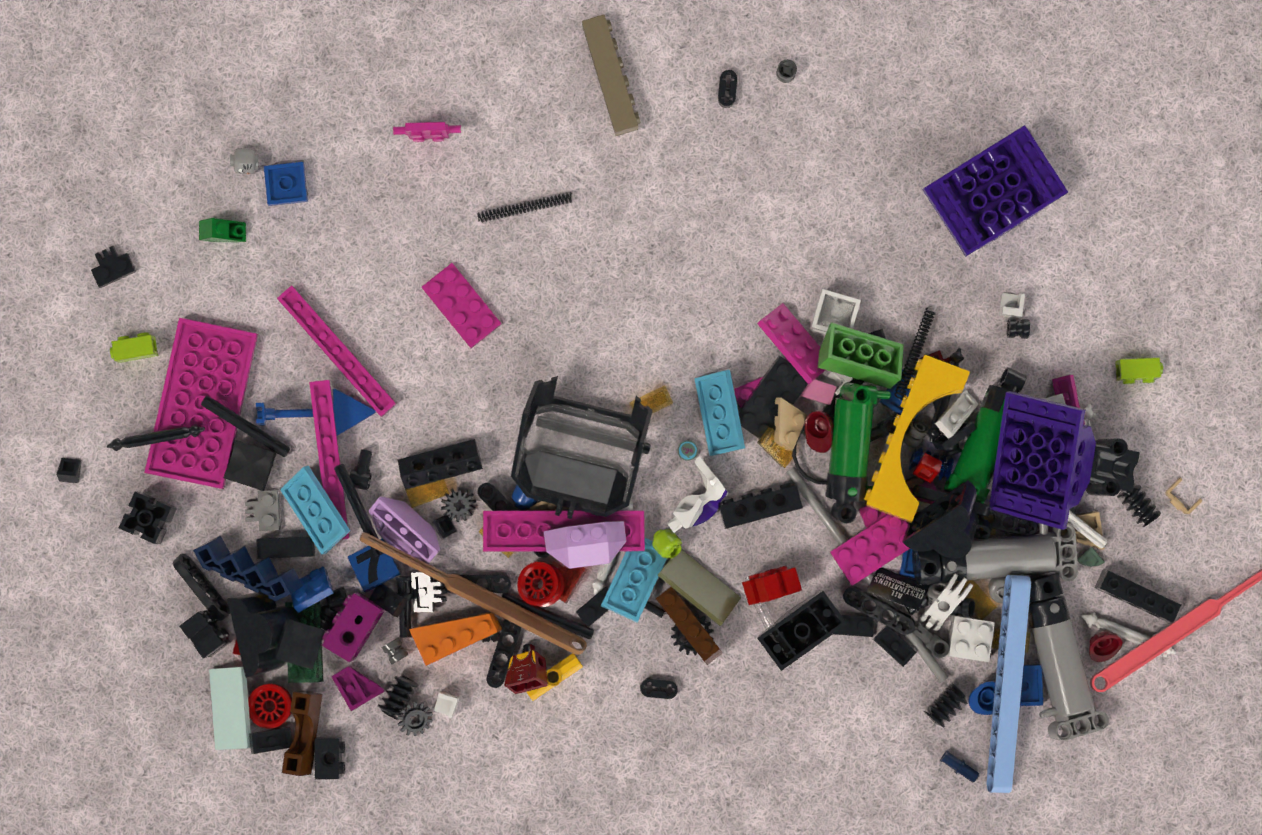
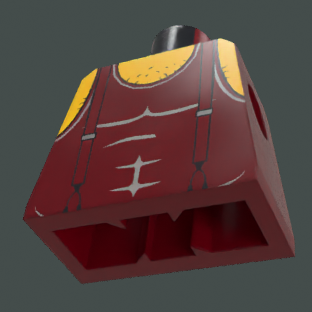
M532 644L523 645V653L513 655L510 658L504 686L514 694L548 686L546 660L535 651V646Z

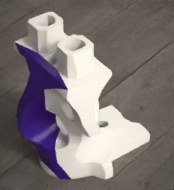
M700 456L696 458L695 466L703 478L706 492L702 495H689L681 500L672 513L674 518L666 523L674 533L681 527L686 529L706 522L717 512L722 499L729 495L719 479Z

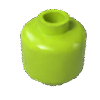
M660 529L654 534L652 546L661 557L674 558L681 552L682 541L671 529Z

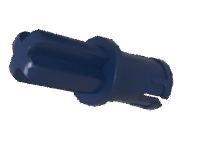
M948 750L945 751L940 759L941 762L955 770L954 773L961 774L972 783L978 779L979 773L965 764V760L958 759Z

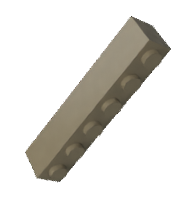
M604 14L583 20V31L615 136L638 130V124L641 122L638 112L634 113L632 107L635 105L632 93L628 94L627 91L629 82L627 75L623 76L621 71L624 65L621 56L617 57L615 51L618 50L616 39H612L610 32L613 31L611 22L606 20Z

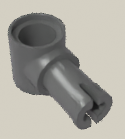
M921 623L916 625L921 631L914 628L912 633L925 643L924 645L937 658L945 657L949 652L947 642L935 633L932 634ZM937 643H943L941 651H934V646Z

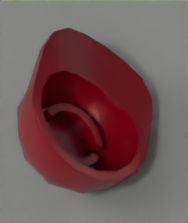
M815 411L810 413L805 420L807 444L811 449L819 453H826L832 446L834 423L828 413Z

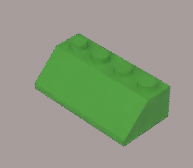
M831 322L819 350L818 368L891 389L901 380L904 344Z

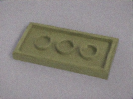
M682 549L676 557L670 558L658 574L661 579L719 626L724 623L741 599L738 594Z

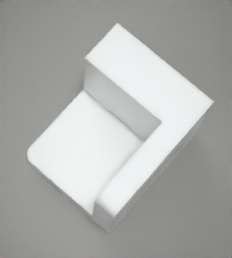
M1002 293L999 316L1015 319L1021 318L1025 294Z
M830 372L823 382L836 386L834 396H837L842 385L850 382L852 377Z
M440 691L434 711L446 714L452 718L460 697Z

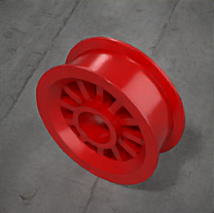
M533 562L524 567L519 574L517 588L520 597L526 603L538 607H548L556 603L561 597L564 590V579L560 570L554 565L544 562ZM540 580L543 581V586L541 589H539L538 587Z
M265 684L257 687L248 698L249 716L253 723L266 729L282 725L291 715L292 697L288 690L278 684ZM268 700L273 701L275 704L273 711H269L266 708Z

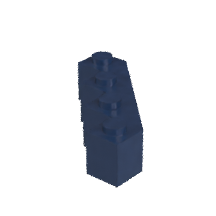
M221 535L193 550L202 568L208 571H216L220 573L221 577L232 582L238 581L244 584L245 588L256 593L262 592L274 601L292 594L303 586L294 568L278 574L269 557L254 564L245 546L230 553Z

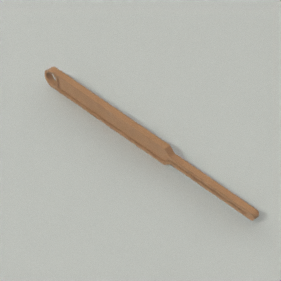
M363 532L360 536L361 542L444 583L447 590L573 654L580 655L585 651L587 647L586 641L568 630L457 574L448 575L368 533ZM572 642H578L582 649L575 648Z

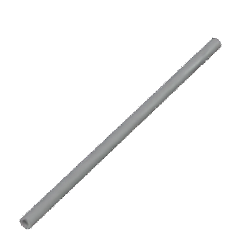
M793 467L787 471L788 476L797 485L799 491L837 543L841 545L848 539L796 468ZM872 573L864 578L868 585H870L874 576ZM877 596L878 599L897 608L893 601ZM887 610V611L889 612V614H890V615L892 616V618H893V617H894L893 612L890 611V610ZM897 616V619L895 621L896 623H902V628L905 630L907 627L911 628L907 620L905 623L899 621V618L901 616ZM913 633L905 635L940 683L945 681L948 676L921 639Z

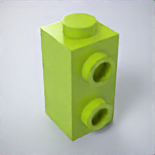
M148 332L139 333L134 338L121 336L117 337V341H111L110 355L118 363L158 356L156 338L153 335H149Z
M1160 358L1120 359L1115 361L1116 381H1123V384H1134L1135 380H1142L1143 383H1154L1155 379L1161 378V374H1163V364L1160 362Z

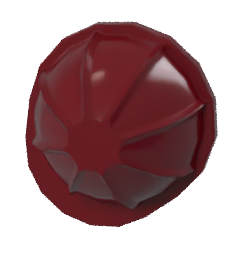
M1107 630L1096 632L1090 639L1089 655L1091 660L1105 662L1114 657L1122 648L1123 642L1121 637Z

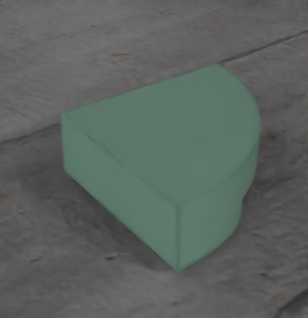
M1090 547L1077 558L1080 564L1088 567H1095L1105 563L1093 547Z

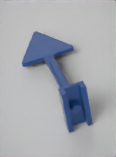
M333 389V410L337 436L375 414L376 411L337 389ZM256 403L257 418H262L256 419L257 426H265L266 420H275V418L313 417V409L275 410V408H265L264 403Z

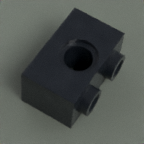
M342 736L315 738V780L340 779L342 774H345V762H342V754H345V741H342ZM327 753L334 754V763H329L326 760Z

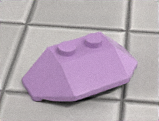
M380 496L369 509L377 533L391 546L427 564L440 551L435 529L407 503Z
M624 521L600 522L544 531L546 552L569 569L610 564L625 544L626 534Z

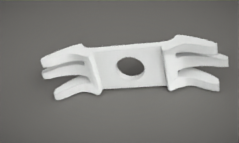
M955 573L938 596L939 602L945 601L949 604L950 608L948 610L940 609L935 600L924 614L917 619L919 623H922L927 619L928 615L931 616L924 626L927 630L937 620L938 623L931 631L937 632L958 604L965 599L973 587V584L970 583L960 596L958 595L967 581L965 577L953 590H950L958 577V574Z

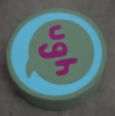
M684 441L678 447V455L685 461L693 460L698 453V448L692 441Z

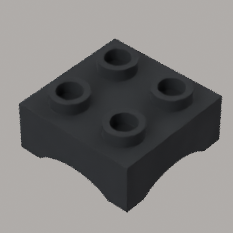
M236 440L223 478L264 491L277 453Z

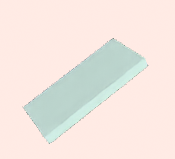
M243 667L209 669L215 750L250 748L249 733H251L247 678L245 677Z

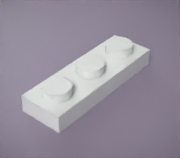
M965 389L935 423L936 426L947 438L952 437L978 406V403Z

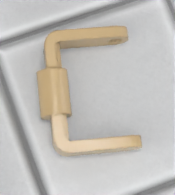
M1180 477L1166 490L1165 494L1170 499L1169 502L1177 510H1181L1184 514H1190L1203 500L1200 498L1187 510L1184 504L1171 494V491L1183 480Z

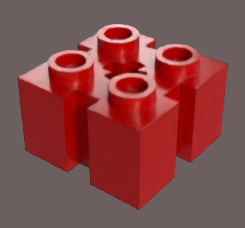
M787 565L748 576L749 580L742 582L748 605L768 602L802 591L796 568L788 569Z

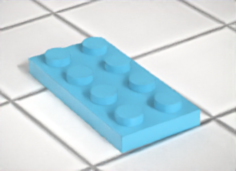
M730 370L694 378L709 456L745 449Z
M304 466L280 489L321 555L329 552L350 532L347 524L309 466Z
M646 538L645 551L625 553L601 604L602 607L638 623L659 577L658 574L667 558L661 557L653 548V541Z

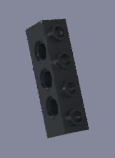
M475 439L398 459L400 477L405 490L483 469Z
M791 483L780 485V490L772 491V488L761 490V495L754 497L753 493L742 495V500L734 502L733 498L722 501L723 505L719 506L724 529L802 509L803 506L797 485L792 486ZM777 494L784 497V504L781 506L774 503V497ZM757 500L765 502L763 511L756 510L755 502ZM743 505L746 508L744 516L736 514V506Z
M1102 570L1094 587L1101 592L1170 623H1174L1181 604L1109 570Z

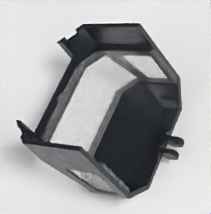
M558 376L552 377L551 381L548 382L543 380L535 381L522 414L511 471L512 479L526 497L556 505L555 515L560 516L562 506L568 507L567 518L572 519L574 510L607 517L628 507L635 486L653 410L648 406L644 407L640 403L641 399L636 396L632 415L554 396Z

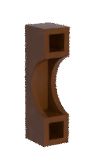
M672 587L656 598L706 665L723 653Z
M307 691L293 692L290 712L295 718L296 730L291 746L284 753L282 773L295 776L311 775L323 694Z

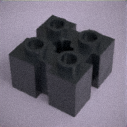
M135 491L128 505L133 509L130 514H124L118 528L132 535H139L141 532L140 538L153 544H161L167 532V529H164L163 526L165 522L172 521L177 508L163 501H157L155 504L156 498ZM146 515L151 517V520L146 522L148 519H145Z
M208 610L198 611L179 626L187 638L192 641L195 649L203 659L212 657L231 643L228 639L230 637L228 631L224 627L219 628L217 625L219 620H216Z

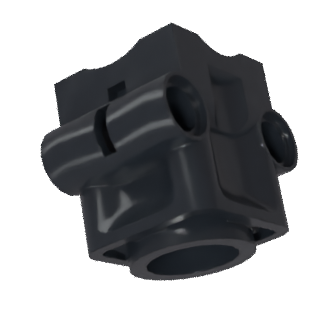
M1123 439L1096 440L1091 477L1086 492L1095 496H1115L1120 491L1133 492L1135 482L1133 472L1138 463L1140 452L1128 450L1127 442Z

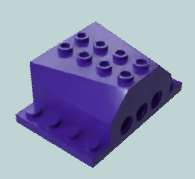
M1025 125L922 189L965 257L997 240L1068 193L1066 187Z
M1011 391L1006 392L989 503L991 510L1062 530L1067 528L1069 510L1079 504L1090 482L1096 446L1091 426L1083 424L1086 409Z

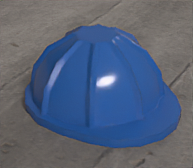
M984 682L971 692L969 706L975 713L993 715L996 682Z

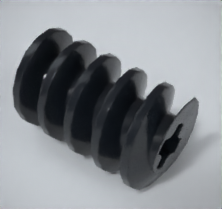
M1141 485L1134 486L1133 492L1121 491L1117 498L1125 497L1122 504H1130L1126 509L1127 511L1134 509L1132 518L1140 517L1136 522L1137 524L1144 523L1143 527H1145L1160 516V511H1154L1156 505H1149L1151 499H1144L1146 492H1139Z
M405 675L394 677L398 683H390L394 690H386L389 698L382 697L385 705H377L382 712L396 720L398 718L395 715H402L399 708L405 709L406 704L404 701L409 702L411 699L408 694L413 695L415 693L412 687L419 686L418 683Z
M950 683L953 690L945 689L947 696L939 695L941 702L934 700L936 707L928 706L930 713L924 711L934 723L943 728L945 727L943 720L951 721L949 714L956 716L955 708L962 710L960 702L968 704L965 694L953 683Z

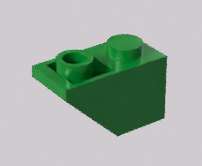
M218 218L200 220L199 240L208 242H246V223Z

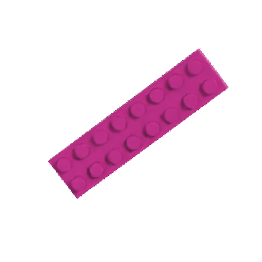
M483 511V552H546L544 531L569 526L624 521L626 542L619 552L645 551L644 511H617L607 517L596 516L584 511H574L572 519L567 518L568 511H562L560 516L555 515L556 511Z

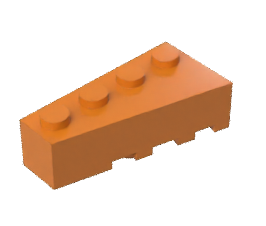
M492 612L409 629L426 666L502 630L496 615Z

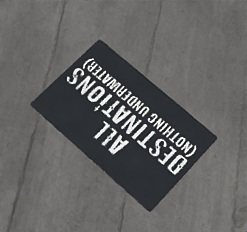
M881 567L876 570L867 592L919 611L930 586L917 585L916 580Z

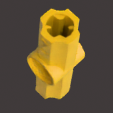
M572 653L547 670L548 686L527 691L532 701L583 668L577 656ZM551 671L557 672L559 675L558 681L551 682L548 679V673Z

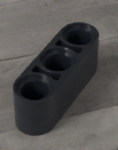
M311 537L257 539V559H266L268 557H315V544Z

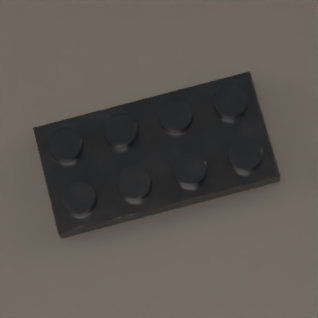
M780 355L738 412L741 426L765 443L776 430L775 416H778V404H775V399L782 398L793 405L808 385L792 364Z

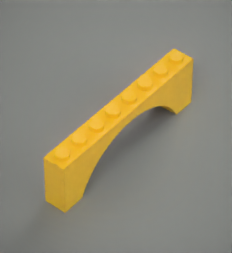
M924 355L923 359H918L915 367V370L918 371L915 378L911 377L907 387L911 389L908 397L905 395L900 405L903 411L901 415L897 414L893 423L896 426L894 434L890 433L886 441L889 447L887 452H882L879 463L882 464L879 471L875 470L871 480L875 482L872 490H867L864 498L867 501L866 506L910 523L914 519L919 502L910 492L902 473L900 455L904 435L912 420L924 407L944 396L962 393L970 373L968 370Z

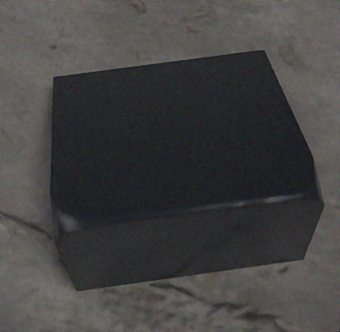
M61 458L56 474L59 482L79 483L82 460Z

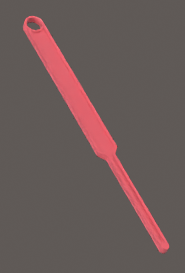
M1262 569L1217 600L1207 599L1174 621V623H1171L1096 673L1090 680L1091 688L1096 692H1105L1220 615L1222 606L1262 580ZM1099 676L1103 677L1106 682L1105 687L1101 690L1097 689L1094 685L1095 679Z

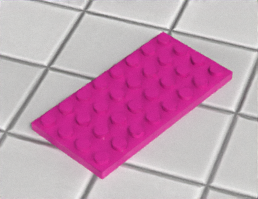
M179 318L154 432L180 427L190 428L194 424L205 427V431L196 437L190 435L183 439L151 444L144 473L224 489L226 479L223 477L231 459L237 428L203 407L201 403L206 396H210L236 414H241L258 338L257 333Z

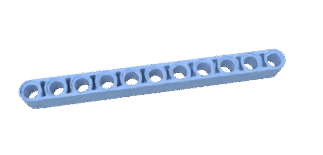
M1007 575L1004 584L986 781L987 790L990 793H1010L1013 784L1031 590L1030 577L1023 575Z

